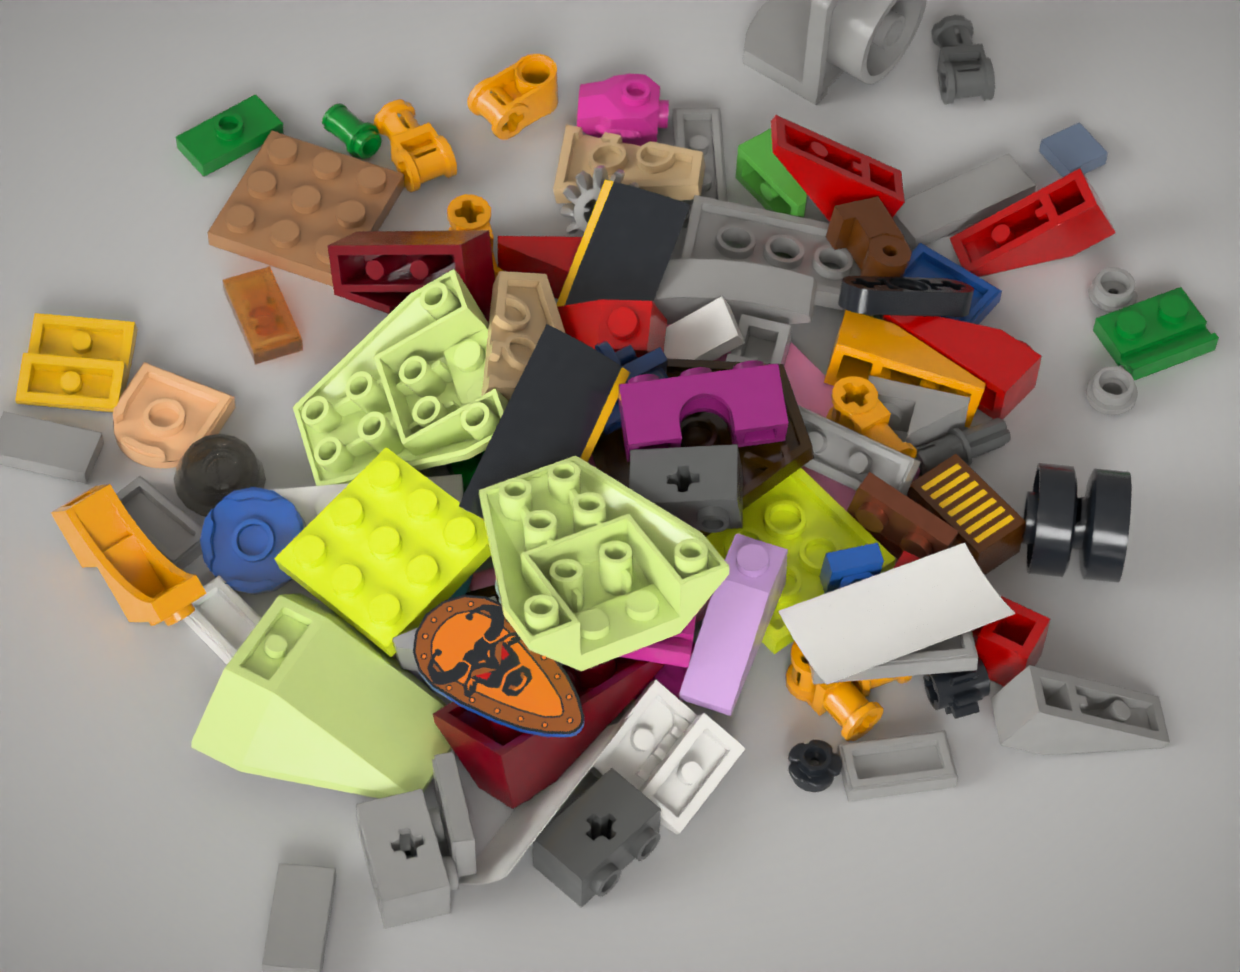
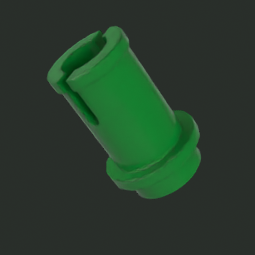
M334 104L324 114L322 119V125L325 126L324 129L341 140L352 157L367 159L379 150L382 142L379 129L373 123H364L349 111L344 104Z

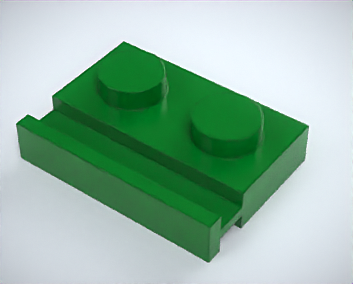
M1182 287L1097 317L1093 327V332L1118 366L1122 365L1131 374L1134 381L1215 351L1219 339L1216 333L1211 334L1206 328L1207 321Z

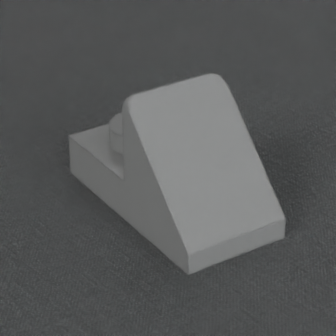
M869 375L868 381L878 391V399L891 413L888 425L892 430L907 432V443L918 447L947 436L948 431L952 428L957 427L961 431L964 430L970 397Z

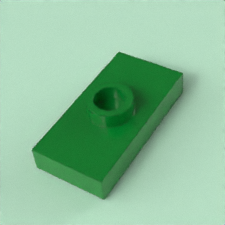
M255 94L176 136L177 149L205 177L261 147L271 131L284 134L283 122Z

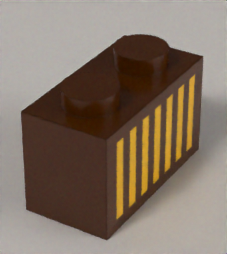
M957 454L951 456L911 483L907 497L959 531L950 548L965 543L984 575L1020 552L1026 521Z

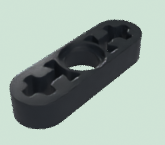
M846 276L842 279L838 305L845 310L866 315L963 317L969 315L974 288L964 282L946 278Z

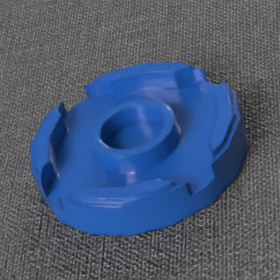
M257 487L236 490L222 498L223 500L217 503L215 508L211 509L204 519L200 537L203 560L215 577L220 576L226 582L225 584H228L234 591L254 595L276 591L291 581L292 578L279 568L274 558L306 527L305 520L295 505L275 491Z

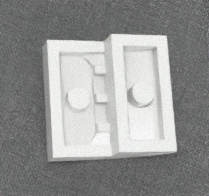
M654 680L647 685L619 722L632 714L589 771L600 779L607 771L613 768L661 808L660 824L675 834H680L746 748L705 713L695 714L661 683Z

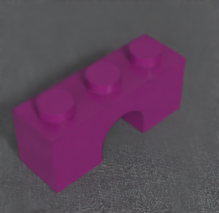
M750 360L736 364L731 370L712 372L710 368L697 367L682 372L678 377L659 379L657 375L644 374L629 379L628 383L619 384L618 405L627 462H630V450L681 447L682 435L680 424L685 418L696 412H711L721 417L729 428L732 445L738 444V447L785 441L789 423L778 363L764 365L762 361Z

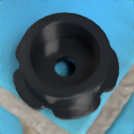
M813 739L807 744L798 743L789 752L788 760L791 764L788 766V772L799 788L808 792H820L827 789L833 783L835 776L840 774L842 769L841 757L837 753L832 752L833 748L829 743L822 740ZM811 760H817L819 762V765L814 766L811 765L809 762Z

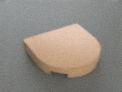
M144 362L120 396L117 406L114 407L113 429L116 442L128 458L147 467L161 469L179 467L178 464L180 466L188 464L199 458L211 446L236 408L235 397Z

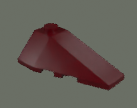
M617 657L583 671L565 664L561 665L569 675L578 693L585 719L581 732L572 737H544L523 733L495 723L460 707L454 702L433 713L435 724L478 788L514 809L556 782L665 664Z

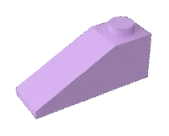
M736 533L725 558L729 565V575L710 598L679 693L680 700L729 716L732 715L786 584L788 549Z

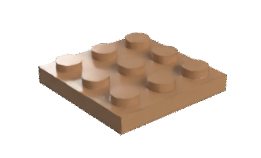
M271 131L208 230L209 245L333 287L328 245L357 231H379L405 187L404 174Z

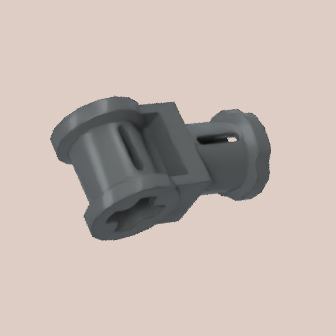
M962 15L944 17L933 26L931 31L934 44L940 47L937 71L940 94L944 104H952L956 98L981 96L984 101L992 100L995 93V76L990 58L986 57L982 43L973 44L971 39L974 33L972 22ZM955 28L958 29V30H959V33H956V34H955V30H954V29H955Z

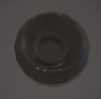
M225 434L205 436L192 443L178 462L174 475V484L178 497L188 509L204 517H207L211 509H214L217 503L222 501V498L231 492L251 487L264 489L266 481L263 464L247 443L235 436Z

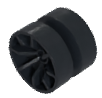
M1038 463L1032 492L1028 491L1026 495L1023 519L1026 521V527L1022 535V543L1027 544V573L1063 577L1070 562L1072 549H1079V565L1083 579L1118 583L1123 573L1129 537L1132 498L1130 472L1094 468L1087 482L1085 497L1081 496L1078 498L1077 475L1074 466Z

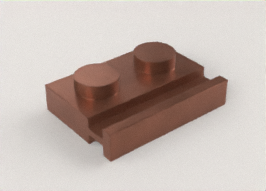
M871 472L868 473L858 487L847 509V512L897 559L900 558L903 551L919 558H924L950 548L959 532Z

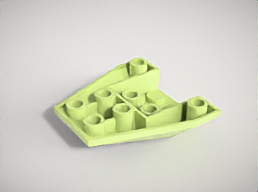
M454 269L409 294L293 406L316 486L350 483L385 447L416 470L467 460L486 450L509 401L496 388L482 395L489 323L460 275Z
M576 455L479 490V498L504 616L529 650L577 670L589 669L680 634L729 575V565L700 531Z
M301 593L278 595L226 665L191 744L192 748L240 772L378 799L422 789L424 793L433 779L432 759H435L434 755L449 753L452 750L433 718V713L447 704L410 671L402 669L399 662L393 656L390 657L329 607Z

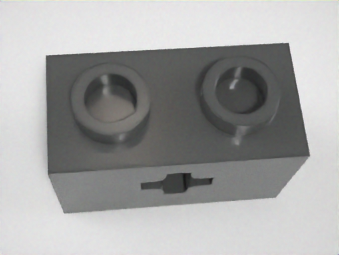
M738 444L630 450L629 488L696 530L717 533L726 529L743 528V470Z
M611 768L551 821L533 842V867L582 908L596 894L599 897L606 895L620 879L622 870L634 859L642 861L656 848L660 840L661 808Z

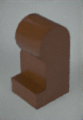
M877 196L834 206L826 233V238L833 249L847 248L861 269L860 276L904 277L903 275L909 265L912 252L904 239L905 237L880 198Z

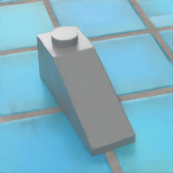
M1029 665L991 698L1001 746L1041 755L1158 749L1164 748L1170 743L1159 696Z

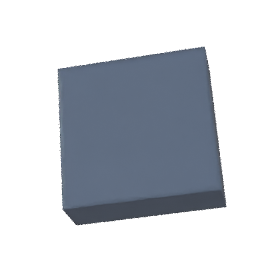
M1080 122L1042 139L1039 152L1062 177L1079 168L1086 174L1105 165L1108 152Z

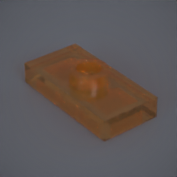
M270 266L222 280L223 291L255 364L303 351L301 335Z

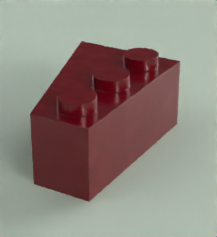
M489 230L357 231L328 245L334 295L390 314L409 294L454 269L460 275L489 323L492 289L495 282Z

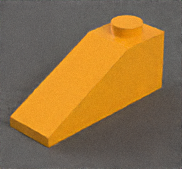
M845 310L823 382L834 386L837 381L847 376H859L868 380L870 375L970 397L965 427L970 428L986 384L897 325Z

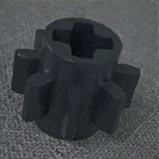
M979 657L977 670L927 674L923 676L925 691L932 707L935 710L945 708V713L947 715L952 713L955 719L980 712L977 701L982 700V697L988 696L990 693L988 673Z

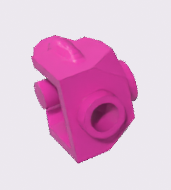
M622 74L604 81L580 84L577 127H582V131L585 134L601 138L607 132L621 135L622 143L642 146L650 141L657 143L658 128L667 129L669 100L660 99V86L646 74Z

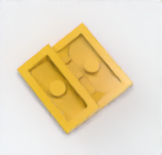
M34 313L28 353H23L15 398L16 403L113 412L120 396L127 387L138 331L136 323L131 321Z

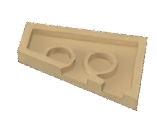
M566 124L553 191L556 204L572 203L563 194L565 188L569 185L578 186L575 177L580 172L585 171L593 177L594 169L597 166L603 165L607 170L609 180L618 169H621L625 172L622 184L629 185L637 182L641 189L678 201L693 200L694 195L701 196L706 167L704 155L701 151L652 141L642 146L622 143L621 135L607 132L601 138L583 135L582 127Z
M499 272L492 289L482 395L496 388L509 401L546 324L565 333L547 274Z

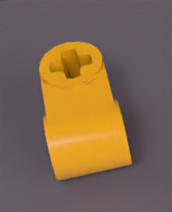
M529 54L493 77L486 78L478 83L468 97V109L477 116L482 115L492 125V132L497 138L501 140L510 139L523 128L551 114L558 105L557 65L547 55Z

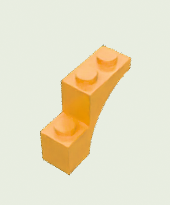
M111 484L94 486L51 512L82 568L98 567L129 622H149L151 626L162 621L167 626L175 624L192 614L196 610L192 603L207 594L197 575L187 573L178 568L152 544L125 509Z

